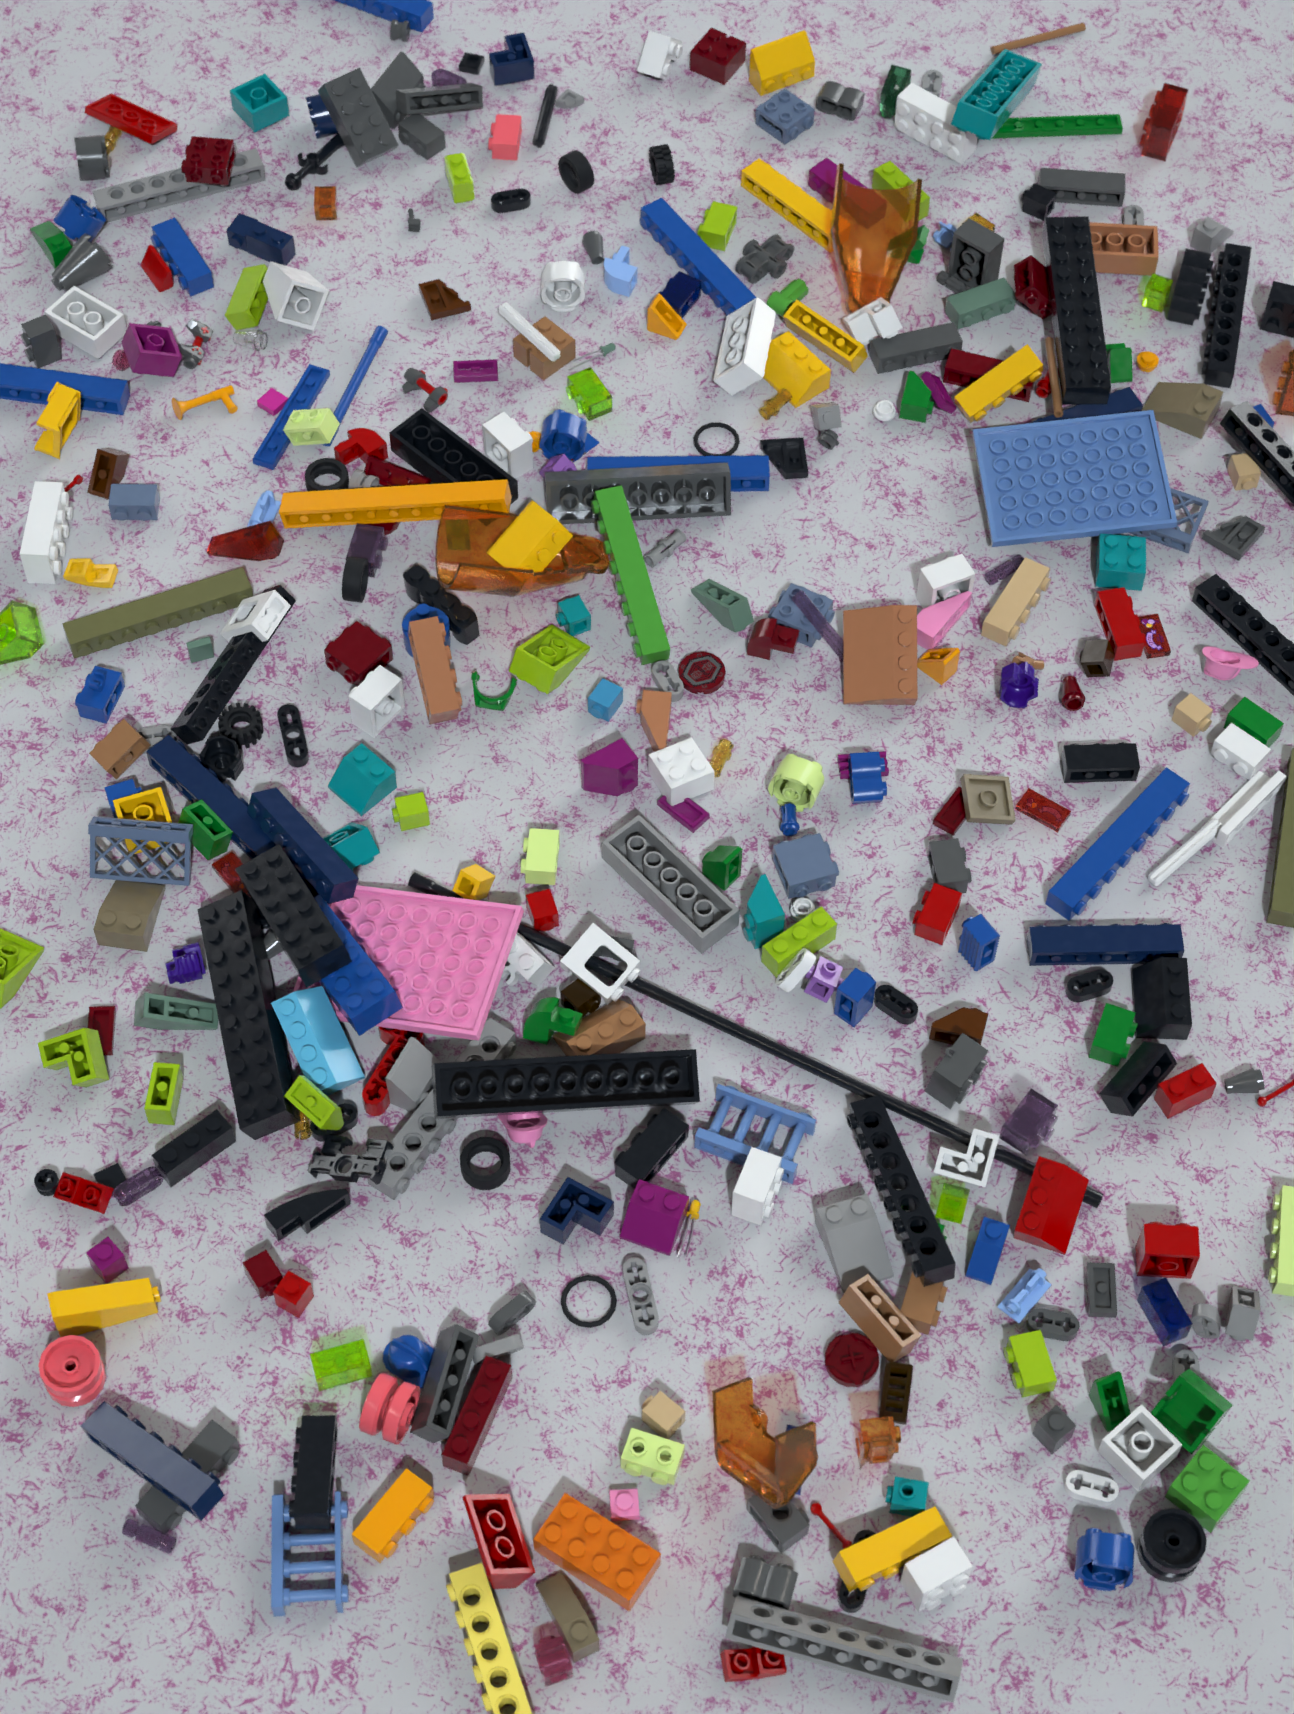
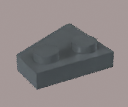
M1244 516L1236 519L1235 522L1222 524L1218 530L1212 532L1206 530L1203 533L1202 539L1239 561L1261 537L1265 527Z

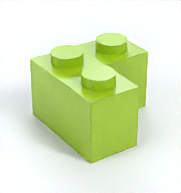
M82 1028L38 1043L43 1068L60 1070L69 1067L74 1086L87 1088L109 1080L98 1030Z

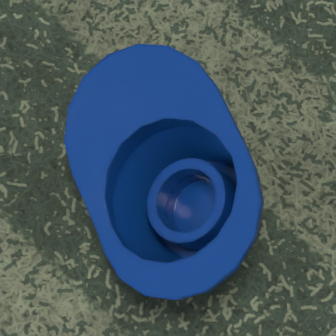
M402 1335L392 1339L383 1352V1363L392 1374L405 1382L423 1388L435 1349L416 1336Z

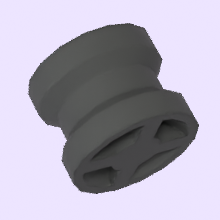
M393 19L390 27V39L395 41L401 39L404 42H408L410 22H399Z

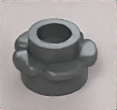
M830 429L821 431L818 441L822 446L832 450L835 445H839L838 435Z

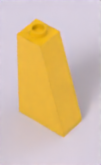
M149 1278L47 1293L52 1318L60 1337L77 1336L158 1313L156 1303L161 1302L158 1287H152Z

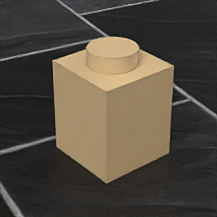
M1247 453L1231 455L1227 471L1235 491L1257 488L1261 475L1259 466Z
M1190 693L1175 706L1172 721L1194 737L1200 731L1204 732L1209 728L1212 723L1210 718L1213 709Z
M659 1391L655 1397L649 1396L641 1407L643 1409L642 1421L663 1438L670 1439L685 1422L686 1411L662 1391Z

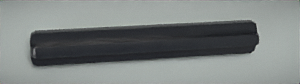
M549 84L546 88L532 141L533 145L538 148L545 144L558 93V87L553 84Z

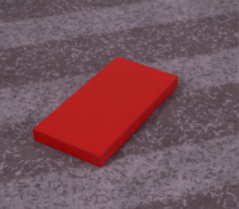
M109 94L85 106V114L150 144L177 131L178 124L114 94Z

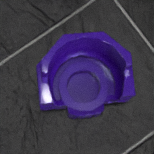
M1014 662L1002 667L999 687L1000 700L1009 707L1026 708L1029 700L1038 697L1039 679L1034 676L1035 668L1032 665L1030 666L1028 662H1023L1019 665Z
M199 942L172 950L173 961L165 963L170 984L175 982L183 984L203 979L202 974H206Z

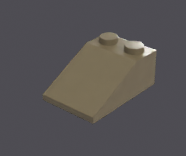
M1158 382L1142 411L1153 410L1156 421L1202 439L1219 411L1224 392L1203 383Z
M115 880L99 909L93 929L98 945L147 952L166 889L165 886Z

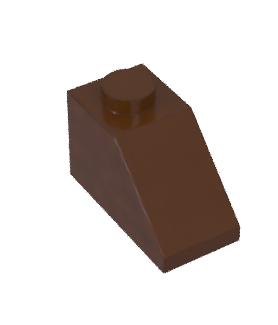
M112 448L97 449L87 493L109 499L111 484H120L125 476L129 454Z
M963 1007L934 1021L931 1026L929 1039L954 1045L960 1035L964 1033L981 1045L989 1013L982 1012L977 1008L969 1009Z

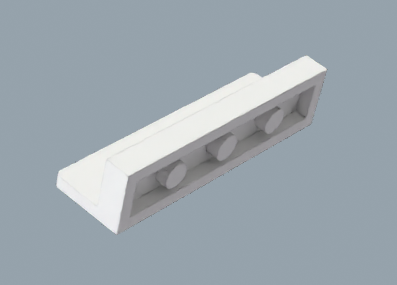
M1258 771L1208 821L1217 819L1222 824L1218 834L1211 840L1221 848H1224L1282 790L1287 776L1278 771L1270 778L1263 772Z

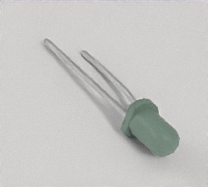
M610 343L606 346H600V350L588 353L586 355L574 359L570 362V364L585 356L601 351V354L592 357L567 370L570 371L601 355H603L604 357L607 356L606 354L616 349L615 344Z

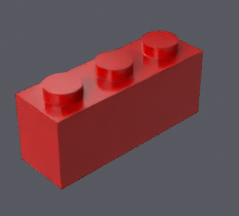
M1125 587L1097 591L1094 607L1104 635L1109 640L1114 651V661L1141 657L1143 647L1146 646V636L1140 631L1139 617L1133 612L1131 596L1127 595Z

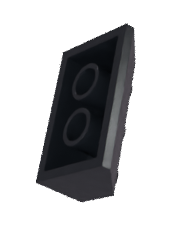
M1160 957L1133 968L1131 971L1134 1012H1136L1134 1021L1138 1023L1135 1031L1136 1038L1187 1040L1192 1027L1187 958Z

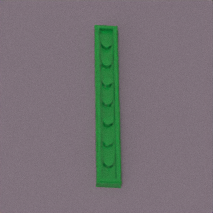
M1120 114L1008 118L991 139L1122 134L1123 127Z

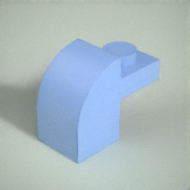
M621 246L618 253H614L612 259L605 257L604 282L612 292L630 297L637 284V267L629 265L630 248Z

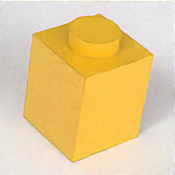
M477 864L468 866L460 870L452 891L464 899L481 900L488 896L495 875Z

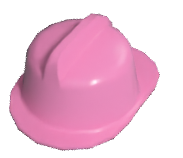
M1211 646L1202 649V653L1206 657L1204 673L1218 680H1231L1239 674L1241 669H1252L1259 665L1257 659L1246 654L1226 651Z
M542 1113L497 1115L506 1127L511 1141L526 1144L530 1148H533L535 1142L541 1138L543 1127L547 1125L548 1121Z

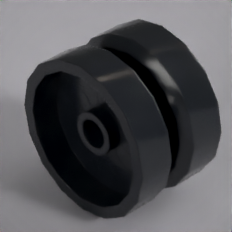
M1164 1509L1152 1515L1138 1540L1137 1553L1141 1565L1148 1574L1160 1581L1178 1582L1193 1574L1205 1553L1207 1539L1202 1525L1194 1516L1184 1510Z

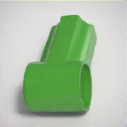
M793 280L781 292H773L767 301V305L783 317L796 299L801 301L808 294L809 288L803 280Z

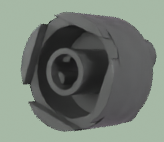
M104 135L74 138L80 180L110 177Z

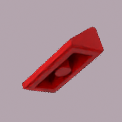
M152 244L149 245L141 262V267L158 292H163L174 285L172 272Z

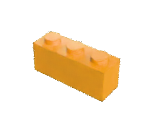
M406 1468L353 1531V1543L379 1563L385 1557L390 1558L398 1547L397 1542L403 1535L408 1536L416 1525L415 1520L421 1513L426 1514L434 1503L433 1488Z

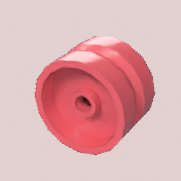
M76 1335L59 1337L51 1342L41 1354L38 1364L40 1377L51 1398L60 1405L69 1407L86 1405L94 1400L102 1391L106 1380L105 1366L93 1342Z
M381 1373L373 1383L364 1403L359 1423L360 1431L372 1436H376L382 1431L383 1440L399 1445L413 1421L420 1398V1387L409 1382H403L398 1387L396 1377Z

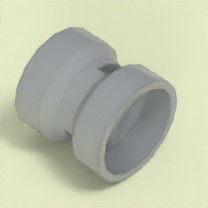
M359 469L352 473L348 485L349 489L379 487L378 477L374 475L368 476Z

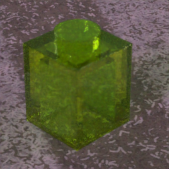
M1153 273L1145 287L1141 306L1162 313L1170 297L1173 280Z
M944 1183L935 1217L962 1224L970 1189Z

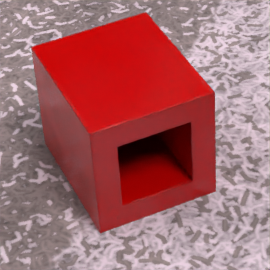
M550 889L526 895V908L533 929L549 931L559 926L558 911Z
M289 1270L273 1291L276 1306L298 1318L314 1297L311 1283Z

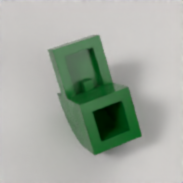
M543 998L535 1004L524 1025L523 1038L547 1045L554 1031L574 1036L582 1022L583 1013L559 1007L560 998Z

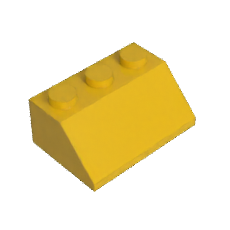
M805 30L750 49L749 82L760 96L814 77L815 58Z
M790 331L771 340L763 378L792 406L797 408L830 387L831 369Z
M531 500L486 553L516 583L528 589L573 535L556 518Z

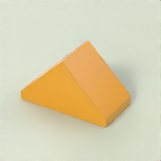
M658 293L648 307L647 330L677 340L687 323L664 297Z
M958 648L928 649L917 659V668L943 685L957 672L960 650Z

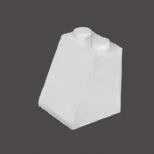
M270 261L263 284L275 320L314 331L329 290L306 271Z

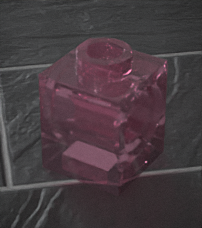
M554 1635L540 1639L538 1644L534 1645V1652L545 1687L573 1678V1668L562 1636L555 1638Z

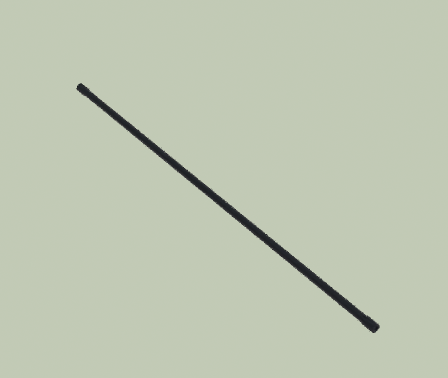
M416 872L410 877L408 885L425 894L463 898ZM520 923L517 930L528 941L563 957L572 948ZM592 956L585 963L586 968L614 981H617L624 973V971ZM636 978L632 983L628 981L624 985L865 1099L880 1095L885 1108L969 1147L972 1134L640 978ZM999 1146L996 1148L994 1159L1025 1174L1033 1175L1035 1163ZM1087 1186L1082 1202L1098 1208L1104 1194Z

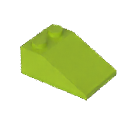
M550 625L516 648L509 672L516 675L518 679L533 685L540 692L549 694L563 683L589 652L590 646L556 626Z
M1 928L0 1009L15 996L44 952V947Z

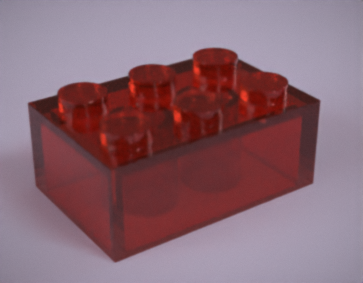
M1164 83L1162 90L1157 91L1154 100L1156 105H1151L1149 111L1150 118H1146L1143 126L1146 134L1143 133L1140 141V146H1143L1141 155L1166 161L1182 121L1189 89Z

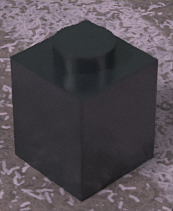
M1034 183L1022 195V212L1045 221V217H1048L1054 209L1057 193Z

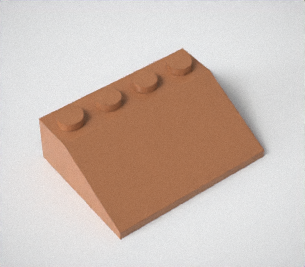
M889 605L843 611V704L915 705L918 699L917 605Z

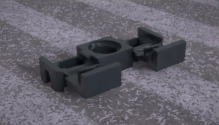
M327 1135L321 1151L323 1155L318 1151L313 1154L312 1160L314 1162L309 1165L308 1172L314 1178H317L318 1173L329 1174L335 1181L357 1183L359 1177L370 1178L378 1185L387 1166L382 1161L386 1150H393L394 1146L388 1140L368 1139L366 1153H362L360 1157L359 1155L343 1154L341 1152L345 1146L353 1145V1142L348 1137ZM348 1163H352L350 1170L342 1173L343 1167Z

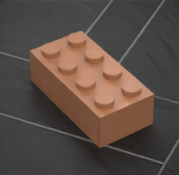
M1089 222L1097 273L1155 276L1159 259L1158 226Z
M438 616L411 621L408 627V637L429 725L457 719L463 703L460 692H455L457 677L455 669H450L449 666L451 665L450 660H452L449 645H444L446 637L444 623H439Z

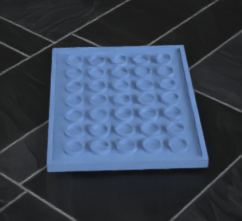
M1153 410L973 429L972 435L992 547L1099 536L1100 533L1119 534L1177 527L1176 513Z

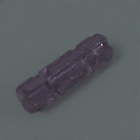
M1018 554L1011 558L1012 561L1009 559L995 567V571L993 569L985 573V581L989 585H993L999 582L998 579L1002 580L1016 572L1015 569H1018L1024 558Z
M127 1519L123 1525V1535L129 1538L135 1536V1540L155 1549L160 1547L159 1550L167 1554L172 1553L176 1546L177 1539L168 1534L163 1536V1532L144 1524L139 1526V1522Z

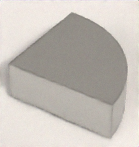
M566 89L555 101V106L564 109L575 108L584 103V97Z

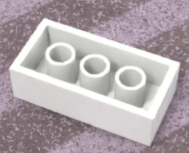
M913 83L897 96L895 129L960 164H963L976 151L978 140L976 135L970 132L959 131L956 126L951 125L957 106Z
M758 297L729 314L726 318L713 381L732 396L739 391L745 390L751 384L759 382L765 374L764 370L768 359V350L776 312Z
M35 481L20 549V557L28 583L56 584L57 575H61L62 564L60 560L61 557L65 556L64 540L68 539V521L72 520L73 515L72 507L68 506L69 494L65 492L63 482Z

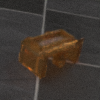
M893 1416L859 1419L860 1432H858V1438L855 1441L860 1469L866 1462H869V1464L889 1462L893 1457V1453L899 1452L898 1443H901L900 1427L894 1426Z

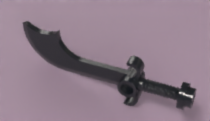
M336 134L317 153L307 154L306 159H302V153L298 154V164L302 168L296 174L289 173L286 176L285 185L289 190H298L302 185L301 180L308 173L324 175L328 172V164H325L323 167H320V165L338 148L345 146L340 134Z

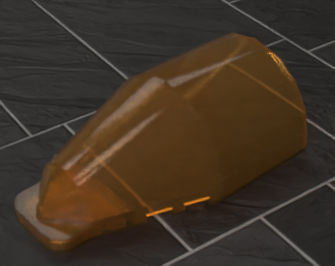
M840 163L837 166L830 238L846 297L845 306L849 314L854 313L880 297L890 303L902 270L917 241L922 179H917L911 185L899 189H869L846 181L843 178L844 164Z
M444 505L438 526L435 555L437 579L444 589L515 597L579 582L589 573L603 574L608 569L609 557L604 552L603 542L597 538L580 536L571 533L573 537L542 572L535 573L533 570L500 567L486 552L518 515Z

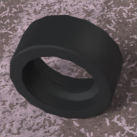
M573 150L559 159L558 167L561 178L570 191L579 194L594 185L592 167L580 151Z
M323 458L314 461L305 470L307 491L348 489L349 479L345 465L333 458ZM323 474H334L340 478L337 483L331 486H320L313 482L315 478Z
M347 558L342 578L343 600L363 602L369 576V563L367 559Z
M479 1137L470 1141L460 1155V1167L464 1180L471 1187L479 1190H492L501 1186L510 1174V1154L507 1147L501 1141L492 1137ZM491 1152L499 1156L501 1166L497 1172L491 1175H479L471 1170L470 1160L478 1153Z

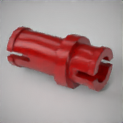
M1047 370L1045 376L1037 384L1036 394L1041 398H1047L1051 394L1049 370Z

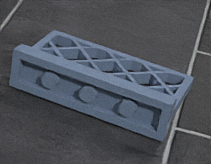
M1170 488L1171 495L1179 501V504L1174 505V509L1182 508L1187 517L1177 520V527L1175 529L1166 528L1129 533L1139 537H1146L1147 540L1189 554L1209 501ZM1193 503L1202 506L1199 512L1190 515L1186 507ZM1189 521L1193 529L1189 534L1181 531L1178 525Z
M93 816L88 825V834H90V878L190 885L193 824ZM97 837H106L112 845L103 851L97 845ZM124 839H131L137 847L128 853L119 843ZM149 841H156L162 849L153 855L144 845ZM172 844H185V852L178 857L169 848ZM114 847L124 856L117 864L107 855ZM139 849L149 858L142 866L132 857ZM164 851L174 860L166 868L157 859ZM101 858L112 867L107 872L96 871V862ZM128 860L137 870L132 874H127L119 866ZM153 862L162 872L157 876H152L144 868ZM178 864L184 870V878L174 877L169 870Z

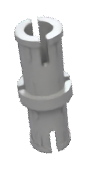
M677 529L665 540H660L657 543V547L644 556L647 565L653 568L665 557H670L673 551L686 541L685 534Z

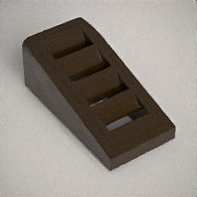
M886 1362L878 1421L906 1425L913 1365ZM889 1384L904 1386L905 1388L904 1390L889 1388ZM887 1396L903 1398V1401L887 1399ZM886 1406L900 1408L902 1413L886 1411Z

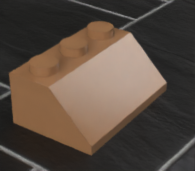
M618 999L616 1002L612 1001L608 1005L582 1018V1022L574 1036L557 1032L553 1035V1039L566 1056L621 1053L645 1039L646 1023L631 1004Z

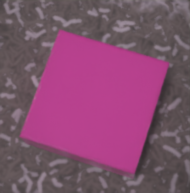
M271 388L257 400V406L275 416L283 409L288 398Z

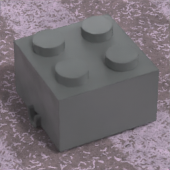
M962 1033L954 1045L946 1049V1055L934 1069L925 1092L949 1109L956 1102L961 1104L969 1092L968 1089L971 1085H975L982 1076V1071L988 1063L985 1057L989 1050Z

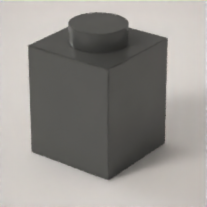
M1056 1405L1036 1422L1033 1435L1053 1454L1072 1438L1076 1424Z

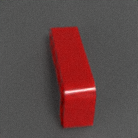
M378 1027L380 1039L390 1045L362 1091L364 1110L367 1114L380 1116L387 1110L390 1105V1098L386 1081H383V1079L388 1075L396 1062L395 1059L399 1057L410 1037H417V1040L425 1046L423 1033L399 1029L385 1030V1027Z

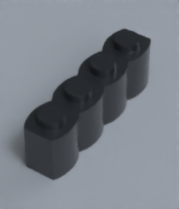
M1186 248L1167 320L1193 325L1194 319L1199 320L1202 307L1198 306V304H1203L1206 291H1202V288L1207 289L1210 276H1206V273L1211 274L1214 261L1210 260V253Z
M414 565L403 574L408 597L416 603L427 604L443 611L449 618L450 631H452L456 640L468 645L480 636L476 614L468 607L462 606L460 600L455 595L446 592L445 587L439 581L430 578L429 573L423 567Z

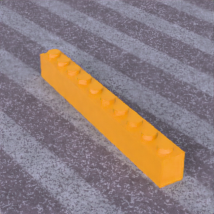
M507 479L283 493L279 514L285 529L509 516L512 495Z

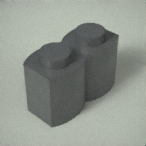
M826 81L818 95L816 108L823 113L836 114L842 119L854 121L863 106L865 94L856 88H845L837 82Z
M750 1555L749 1558L742 1557L732 1596L735 1598L736 1596H741L789 1610L798 1573L786 1564L769 1565L759 1556Z

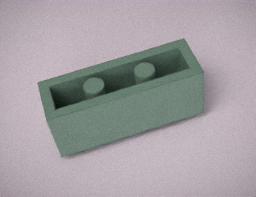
M1003 277L947 297L945 314L951 322L955 323L957 330L969 327L978 322L1013 311L1016 302L1015 292Z

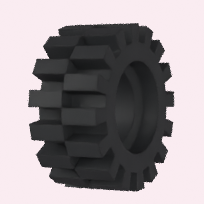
M663 144L650 147L649 163L651 164L650 169L652 170L655 184L661 185L674 182V162L672 161L673 157L669 145Z
M236 703L235 708L231 704L228 706L229 711L224 709L222 715H219L218 718L220 735L234 740L239 749H242V745H245L246 749L250 748L249 743L257 744L256 739L260 740L262 738L261 734L264 731L259 710L256 711L253 705L249 708L248 703H244L243 707L240 706V703ZM238 722H248L250 724L244 730L232 729V726Z

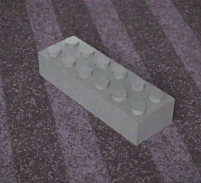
M637 815L602 841V859L701 954L739 926L740 910L640 815Z

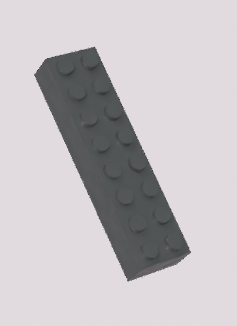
M728 463L545 472L547 512L561 524L597 523L599 520L598 515L593 514L591 507L595 491L621 485L632 521L731 515V473Z

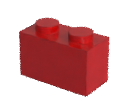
M934 883L931 891L926 890L921 904L924 906L922 911L917 910L912 922V924L916 925L914 935L943 945L960 907L962 893Z
M1201 1063L1159 1083L1154 1100L1167 1119L1212 1098L1217 1083L1204 1064Z

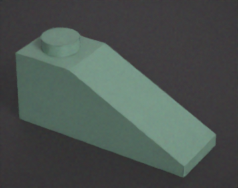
M711 579L691 589L692 594L727 629L736 633L744 630L754 622L748 599L741 594Z
M144 993L135 1001L134 1026L157 1030L218 1029L216 1004Z

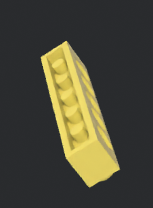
M479 1563L449 1573L451 1584L446 1585L450 1601H456L459 1611L454 1612L459 1629L465 1627L468 1636L463 1641L468 1656L474 1655L477 1664L472 1666L477 1684L483 1683L486 1692L481 1694L486 1712L491 1710L492 1714H501L500 1709L503 1706L512 1705L516 1708L513 1714H532L483 1564ZM469 1596H477L480 1599L475 1605H468L464 1602ZM483 1622L489 1626L488 1629L481 1633L476 1632L473 1629L477 1623ZM486 1650H494L498 1653L492 1660H486L482 1657ZM496 1677H502L507 1681L500 1688L492 1686L491 1682Z

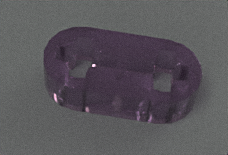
M437 69L431 74L433 87L467 83L465 78L444 69Z
M155 1166L148 1167L119 1184L114 1189L113 1196L120 1206H127L159 1187L163 1182V1176Z

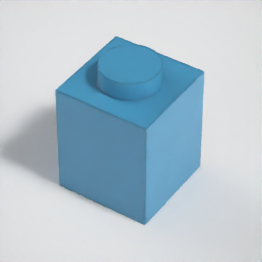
M602 678L588 697V712L595 718H601L609 722L623 703V688Z

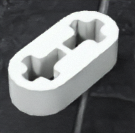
M806 948L801 949L778 975L776 986L785 992H790L815 963L816 956Z
M1082 1470L1071 1471L1064 1483V1489L1070 1497L1099 1506L1107 1507L1112 1505L1119 1494V1487L1114 1480ZM1076 1479L1081 1480L1082 1486L1080 1490L1074 1489L1075 1485L1073 1483ZM1103 1486L1108 1487V1492L1111 1493L1107 1498L1103 1497L1102 1491H1100L1103 1489Z

